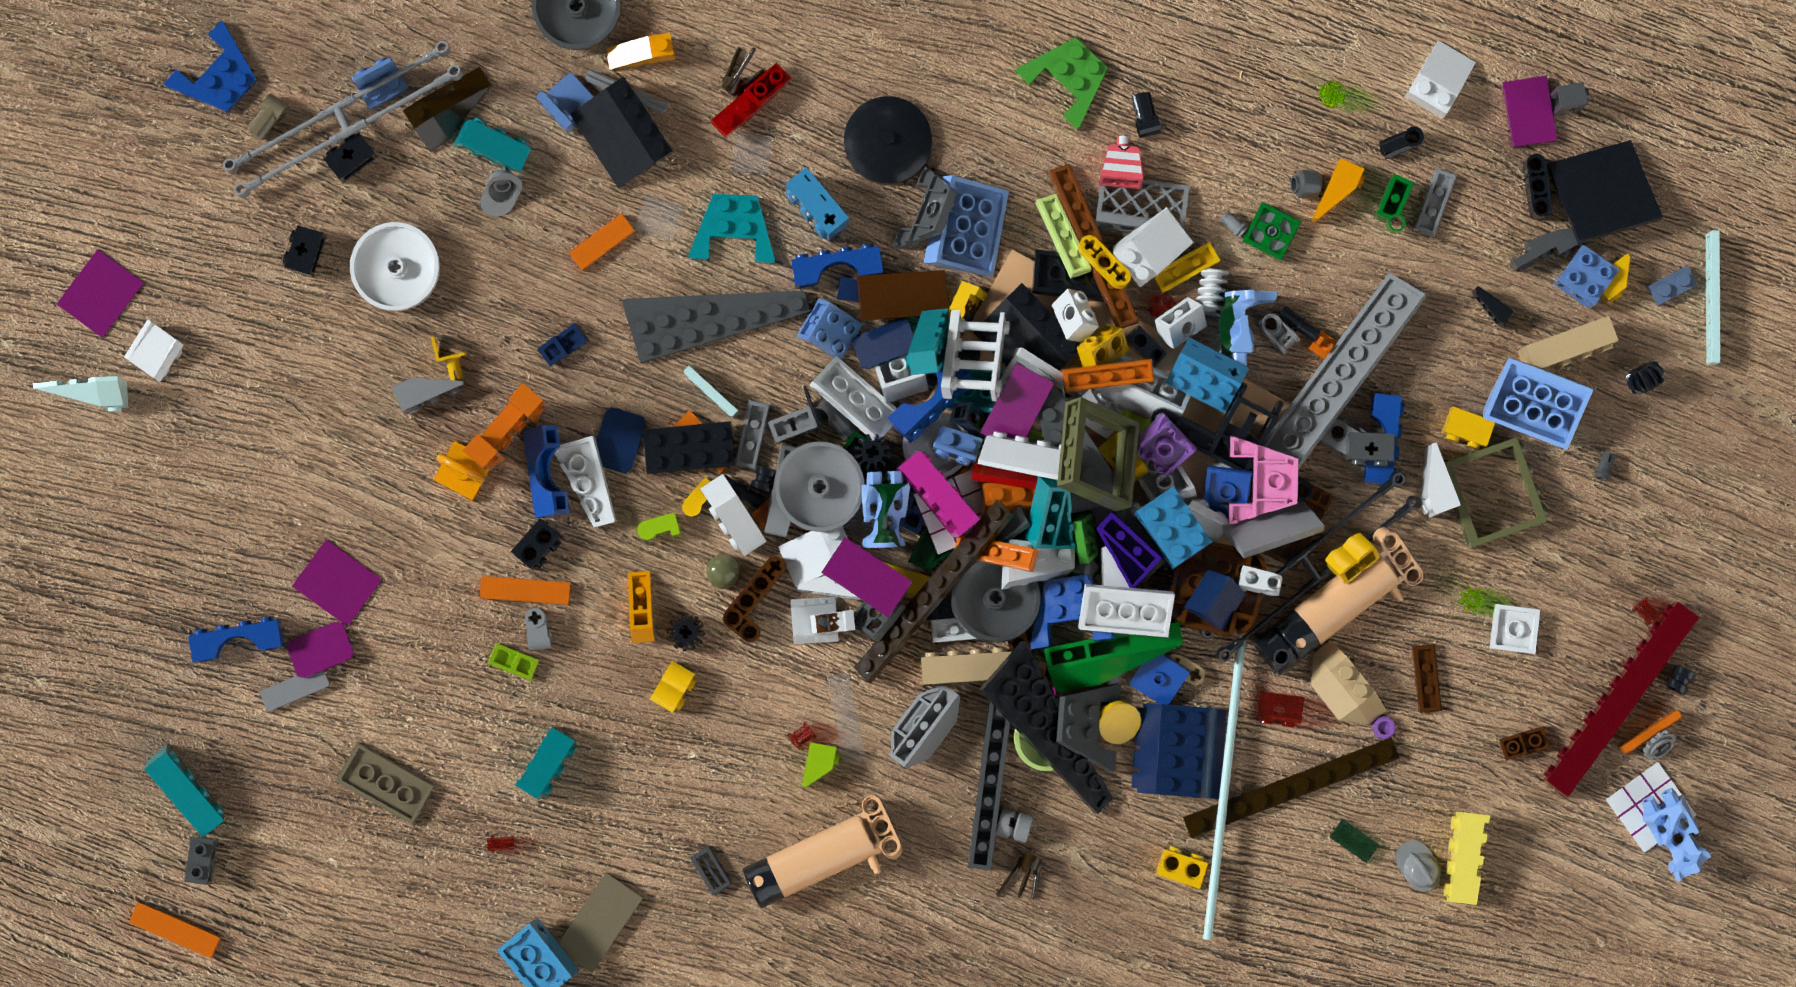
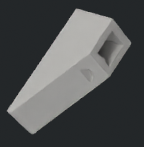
M410 378L392 386L401 410L404 413L409 412V415L421 411V406L429 403L432 406L441 402V398L448 394L450 397L463 392L462 388L466 387L463 381Z

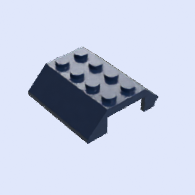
M1143 703V708L1137 707L1141 717L1142 728L1135 735V745L1140 746V750H1134L1133 768H1139V770L1132 773L1131 788H1137V793L1219 799L1227 710Z

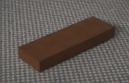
M1435 644L1412 646L1419 713L1442 711Z

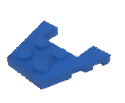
M220 21L208 36L221 46L224 52L194 84L176 69L164 82V85L171 90L173 89L183 95L229 113L258 80L239 50L227 26L223 21Z
M1090 575L1050 579L1044 582L1040 607L1030 643L1031 650L1052 647L1051 624L1079 621L1085 584L1094 585ZM1092 631L1093 641L1095 642L1115 639L1113 632Z

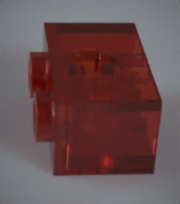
M1258 691L1254 718L1260 719L1259 723L1273 725V721L1282 722L1281 726L1295 728V724H1301L1304 697ZM1281 704V708L1285 710L1284 713H1280L1277 716V712L1273 711V709Z

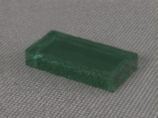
M1344 819L1340 820L1329 838L1365 863L1369 861L1379 846L1378 843Z

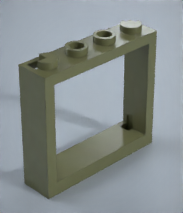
M1082 397L1065 402L1057 486L1114 511L1132 507L1140 423ZM1086 418L1118 432L1113 494L1080 481Z
M1517 437L1444 462L1461 504L1454 508L1468 549L1547 522V508L1545 504L1540 502L1539 496L1541 492L1537 483H1533L1531 477L1533 475L1532 467L1529 462L1525 461L1523 455L1525 454V448L1521 441L1518 442ZM1511 447L1537 518L1478 538L1452 467Z

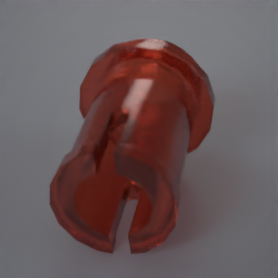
M491 836V838H487L488 852L492 851V853H495V851L515 850L514 836L497 838Z

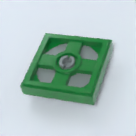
M1262 202L1242 242L1281 262L1301 221Z

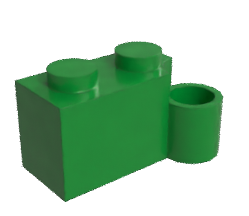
M1393 174L1389 179L1373 217L1378 221L1386 223V229L1391 234L1400 233L1406 226V220L1401 213L1414 184L1413 181ZM1392 219L1400 221V229H1394L1391 226Z

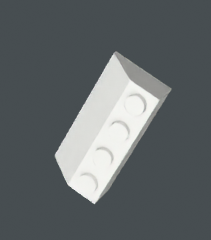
M1125 354L1114 363L1135 361L1137 359ZM1154 367V382L1095 388L1094 390L1096 393H1103L1107 399L1116 402L1122 407L1128 408L1151 419L1153 411L1160 407H1165L1182 416L1190 398V395L1165 383L1169 374Z
M994 431V434L986 436L978 464L1058 480L1061 444H1059V447L1050 446L1051 442L1038 440L1035 443L1030 442L1029 438L1016 435L1015 438L1007 437L1005 432Z

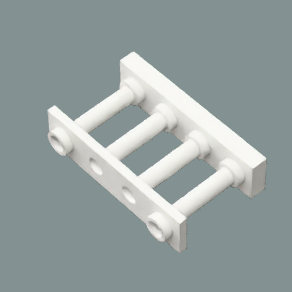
M951 310L941 382L943 399H952L953 390L956 391L957 388L990 390L992 401H997V394L1002 392L1000 371L1005 335H1009L1010 322L1006 321L1005 312H1000L999 323L965 321L961 317L960 310ZM965 330L998 332L996 342L963 341L960 336L961 332H965ZM962 350L995 351L994 362L960 360L958 352H962ZM960 369L991 370L992 379L991 381L961 380L955 377V373Z

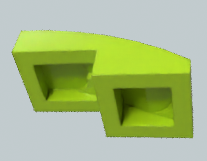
M495 643L487 664L531 681L539 660Z

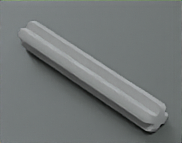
M592 69L586 75L587 82L603 89L617 81ZM631 87L643 106L665 114L668 108L666 101Z

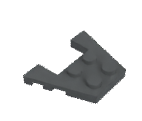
M925 166L922 168L916 185L927 188L912 228L899 227L892 245L898 249H903L941 234L942 230L946 227L949 212L955 204L957 192L933 170Z
M1111 685L1062 696L1059 702L1056 742L1076 754L1083 755L1088 758V761L1100 765L1107 772H1115L1116 751L1097 748L1101 703L1109 704L1120 701L1121 685Z

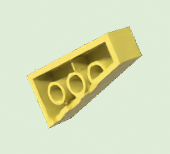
M1456 812V815L1452 816L1451 829H1454V833L1448 845V851L1451 852V861H1447L1446 874H1449V881L1444 885V897H1447L1446 901L1477 905L1481 874L1477 873V871L1482 868L1484 861L1481 846L1483 847L1487 841L1484 824L1489 823L1490 815Z

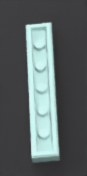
M1711 230L1706 234V364L1717 365L1720 363L1719 230Z

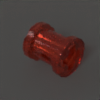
M1647 596L1632 608L1633 612H1637L1646 621V626L1653 623L1662 614L1660 610L1657 611L1648 602L1649 598Z
M806 721L795 732L787 734L798 750L802 749V745L811 738L815 739L817 737Z

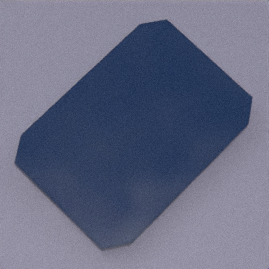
M898 319L857 335L852 340L861 368L872 369L908 355L914 335L908 320Z
M613 407L605 412L596 440L601 463L604 468L624 474L632 469L643 430L646 426L643 416Z

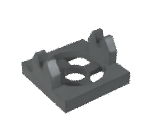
M863 601L854 612L855 626L875 642H879L906 607L899 602L889 617L881 612L876 617H871L875 608L873 609L872 606ZM882 621L878 628H869L873 622Z

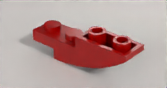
M776 62L750 84L738 98L717 114L710 123L726 139L771 101L786 86L791 77Z

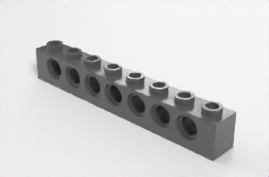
M990 701L968 859V868L991 871L1010 722Z

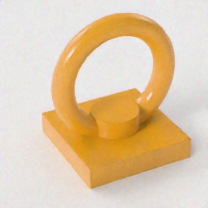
M454 441L447 455L438 454L436 456L441 466L433 480L474 501L490 468L484 470L462 451L466 446Z

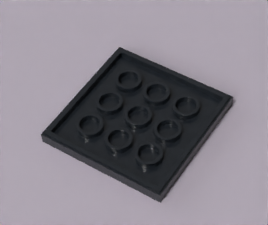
M1631 140L1551 162L1547 165L1578 244L1657 222L1663 218Z

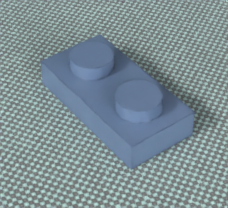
M1687 265L1649 285L1647 288L1656 305L1659 306L1697 286L1698 283Z

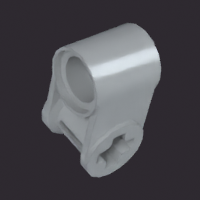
M1268 314L1259 322L1258 326L1261 333L1283 356L1287 353V349L1295 342L1298 343L1300 341L1297 334L1275 314ZM1266 319L1274 321V330L1271 331L1265 327Z
M540 608L529 609L525 615L529 651L552 648V638L546 612ZM535 611L537 615H541V619L538 620V624H536L535 621H531L530 619L532 616H534Z

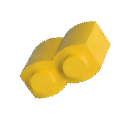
M1357 533L1349 537L1342 547L1331 551L1325 561L1329 569L1344 584H1347L1354 580L1362 570L1372 566L1380 556L1376 547L1361 533Z
M671 661L649 700L672 713L675 710L680 711L686 701L683 698L686 691L691 692L697 682L694 679L696 674Z

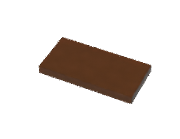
M945 270L857 276L861 321L920 317L922 311L948 308L949 312Z

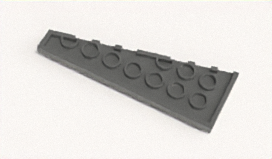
M804 290L622 300L640 363L810 313Z

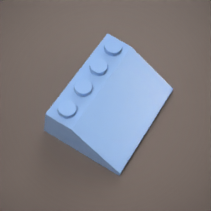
M953 175L941 177L957 192V195L955 197V204L949 212L946 227L942 230L941 234L928 239L924 264L993 277L1009 191Z
M1509 357L1484 406L1483 418L1567 450L1594 389Z

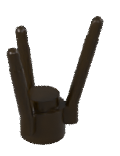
M738 47L728 71L722 79L723 84L721 88L734 97L737 93L742 94L750 84L764 73V70L761 69L741 85L743 80L739 76L756 51L755 47L751 49L737 72L733 74L732 71L741 51V47Z
M1025 853L1023 858L1019 857L1016 866L1006 878L996 896L999 897L1022 866L1021 871L1025 872L1017 897H1022L1029 876L1034 875L1031 898L1034 900L1042 869L1040 865L1042 859Z

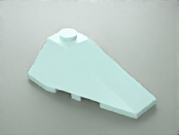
M119 376L88 378V382L86 380L73 379L68 381L69 384H64L63 381L33 384V388L38 391L108 409V412H121L122 408H128L127 381Z

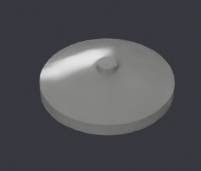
M810 442L795 448L783 459L776 472L774 491L779 508L792 523L809 531L824 532L839 528L856 514L862 503V485L865 484L858 462L848 451L829 442Z

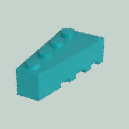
M948 308L922 311L908 355H906V366L911 370V375L937 373L944 365L950 323Z
M168 744L146 761L144 770L202 837L206 836L224 821L225 816L223 813L225 811L218 802L214 803L209 797V791L203 785L200 786L192 771L184 766L179 756Z

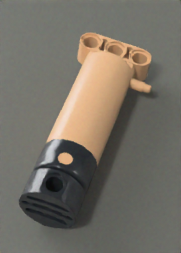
M1385 527L1377 529L1374 532L1373 540L1380 557L1372 566L1362 570L1354 580L1347 584H1344L1335 576L1273 624V629L1269 627L1252 641L1260 656L1278 676L1284 674L1297 664V660H1302L1388 592L1398 602L1403 601L1402 593L1397 587L1402 581L1411 586H1416L1422 581L1423 572L1396 533ZM1389 536L1388 542L1384 544V539ZM1401 552L1400 558L1395 561L1396 555ZM1412 570V574L1407 577V573Z

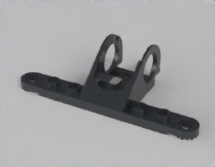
M1242 382L1226 410L1216 433L1165 407H1160L1153 411L1151 423L1159 413H1165L1170 421L1197 448L1196 450L1233 469L1253 471L1254 457H1230V436L1263 446L1278 418L1283 402L1278 400L1273 410L1269 411L1242 397L1247 389V384ZM1240 403L1268 416L1258 437L1249 433L1257 417V414L1251 411L1242 428L1229 423ZM1298 475V486L1301 484L1307 486L1308 492L1304 496L1298 495L1297 501L1305 502L1312 497L1313 487L1307 479Z

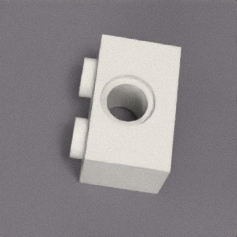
M1067 289L1051 305L1067 340L1083 343L1099 327L1084 292Z
M1189 297L1155 319L1159 340L1173 349L1207 326L1203 306Z

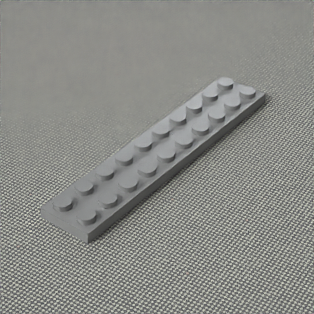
M1388 273L1331 352L1271 430L1263 446L1297 457L1299 470L1426 299V294Z

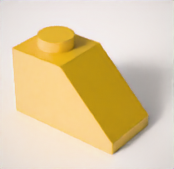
M1628 253L1612 264L1619 271L1600 297L1603 303L1609 300L1613 303L1623 296L1621 291L1627 286L1630 255Z

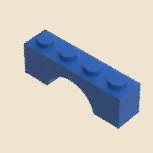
M874 244L862 245L861 249L852 250V247H845L839 249L837 253H830V250L817 252V256L811 257L808 254H800L795 256L796 259H791L796 289L818 286L822 273L834 265L849 266L859 276L883 274L879 246L874 247Z
M944 365L936 373L938 378L937 390L928 401L919 405L903 403L887 418L892 427L910 443L918 439L930 424L936 422L940 414L946 408H950L962 393L969 390L957 388L956 391L953 390L952 399H943L941 382ZM960 369L955 373L957 379L973 380L966 369Z
M1377 393L1372 395L1370 418L1382 427L1384 434H1395L1394 461L1384 467L1374 466V462H1365L1364 484L1383 485L1389 480L1390 474L1397 471V468H1394L1395 459L1398 460L1400 447L1396 445L1397 437L1400 438L1402 433V424H1399V417L1403 416L1404 402H1401L1402 396Z
M545 425L522 430L535 518H551L569 514L567 491L561 490L555 485L550 473L551 459L560 448L557 425Z
M272 616L261 618V623L252 624V621H243L238 623L239 627L230 628L229 625L217 626L216 631L208 632L207 629L195 630L194 635L188 636L192 662L200 663L219 659L224 645L238 637L250 639L261 651L285 647L281 621L274 620Z

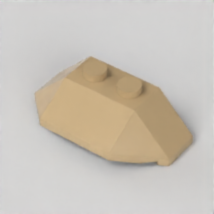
M1331 640L1313 654L1310 686L1338 721L1370 724L1387 711L1374 689L1350 659Z

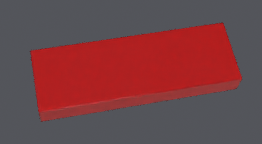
M975 462L971 480L1036 489L1038 476L981 465Z

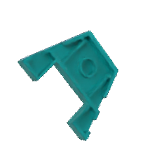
M713 194L690 250L689 260H709L710 238L756 240L755 263L775 264L758 196Z

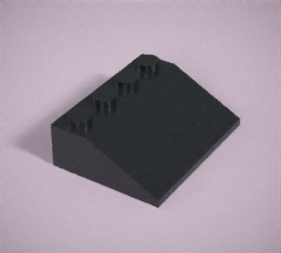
M624 76L570 113L618 189L674 153Z
M1023 283L983 321L999 323L1000 312H1005L1006 321L1010 322L1009 335H1005L1002 362L1006 367L1013 358L1012 354L1016 348H1024L1059 371L1079 354L1077 346L1081 343L1066 339L1058 319ZM973 331L982 342H996L998 332Z

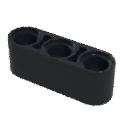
M1532 154L1523 163L1528 212L1533 219L1542 220L1552 211L1547 163L1542 155ZM1530 161H1536L1539 164V170H1533L1530 167ZM1533 182H1538L1542 185V192H1537L1533 189ZM1536 204H1542L1545 207L1544 214L1536 211Z

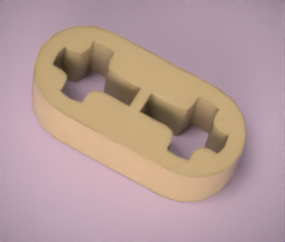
M1179 654L1169 656L1174 660L1176 658L1179 659L1178 663L1192 672L1195 669L1199 671V680L1191 681V675L1189 674L1184 682L1190 685H1198L1204 680L1205 672L1199 665Z

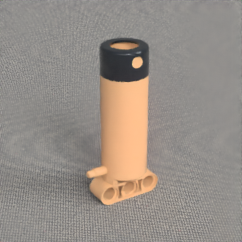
M867 796L862 802V813L743 868L745 879L758 906L764 908L866 859L874 874L881 873L880 865L875 855L882 852L888 859H897L902 853V845L881 800L876 796ZM875 802L879 806L875 812L867 811L868 804ZM884 822L888 824L887 830L882 833L876 831L877 825ZM891 842L896 843L897 849L895 852L888 853L885 850L887 844Z

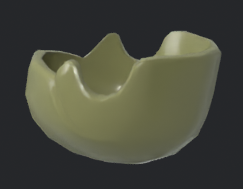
M727 554L715 555L709 560L706 568L709 581L719 589L731 588L738 582L741 575L736 559Z

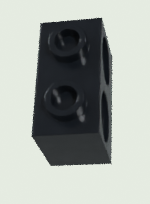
M539 518L511 550V553L531 570L535 568L540 569L547 560L545 556L550 551H556L562 542L559 540L562 536ZM545 531L550 532L551 540L548 543H541V533ZM529 548H534L537 552L533 560H527L525 557V552Z

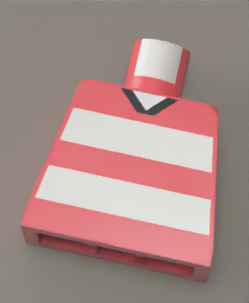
M1128 136L1117 137V145H1108L1099 185L1141 189L1143 172L1140 149L1130 146V138Z

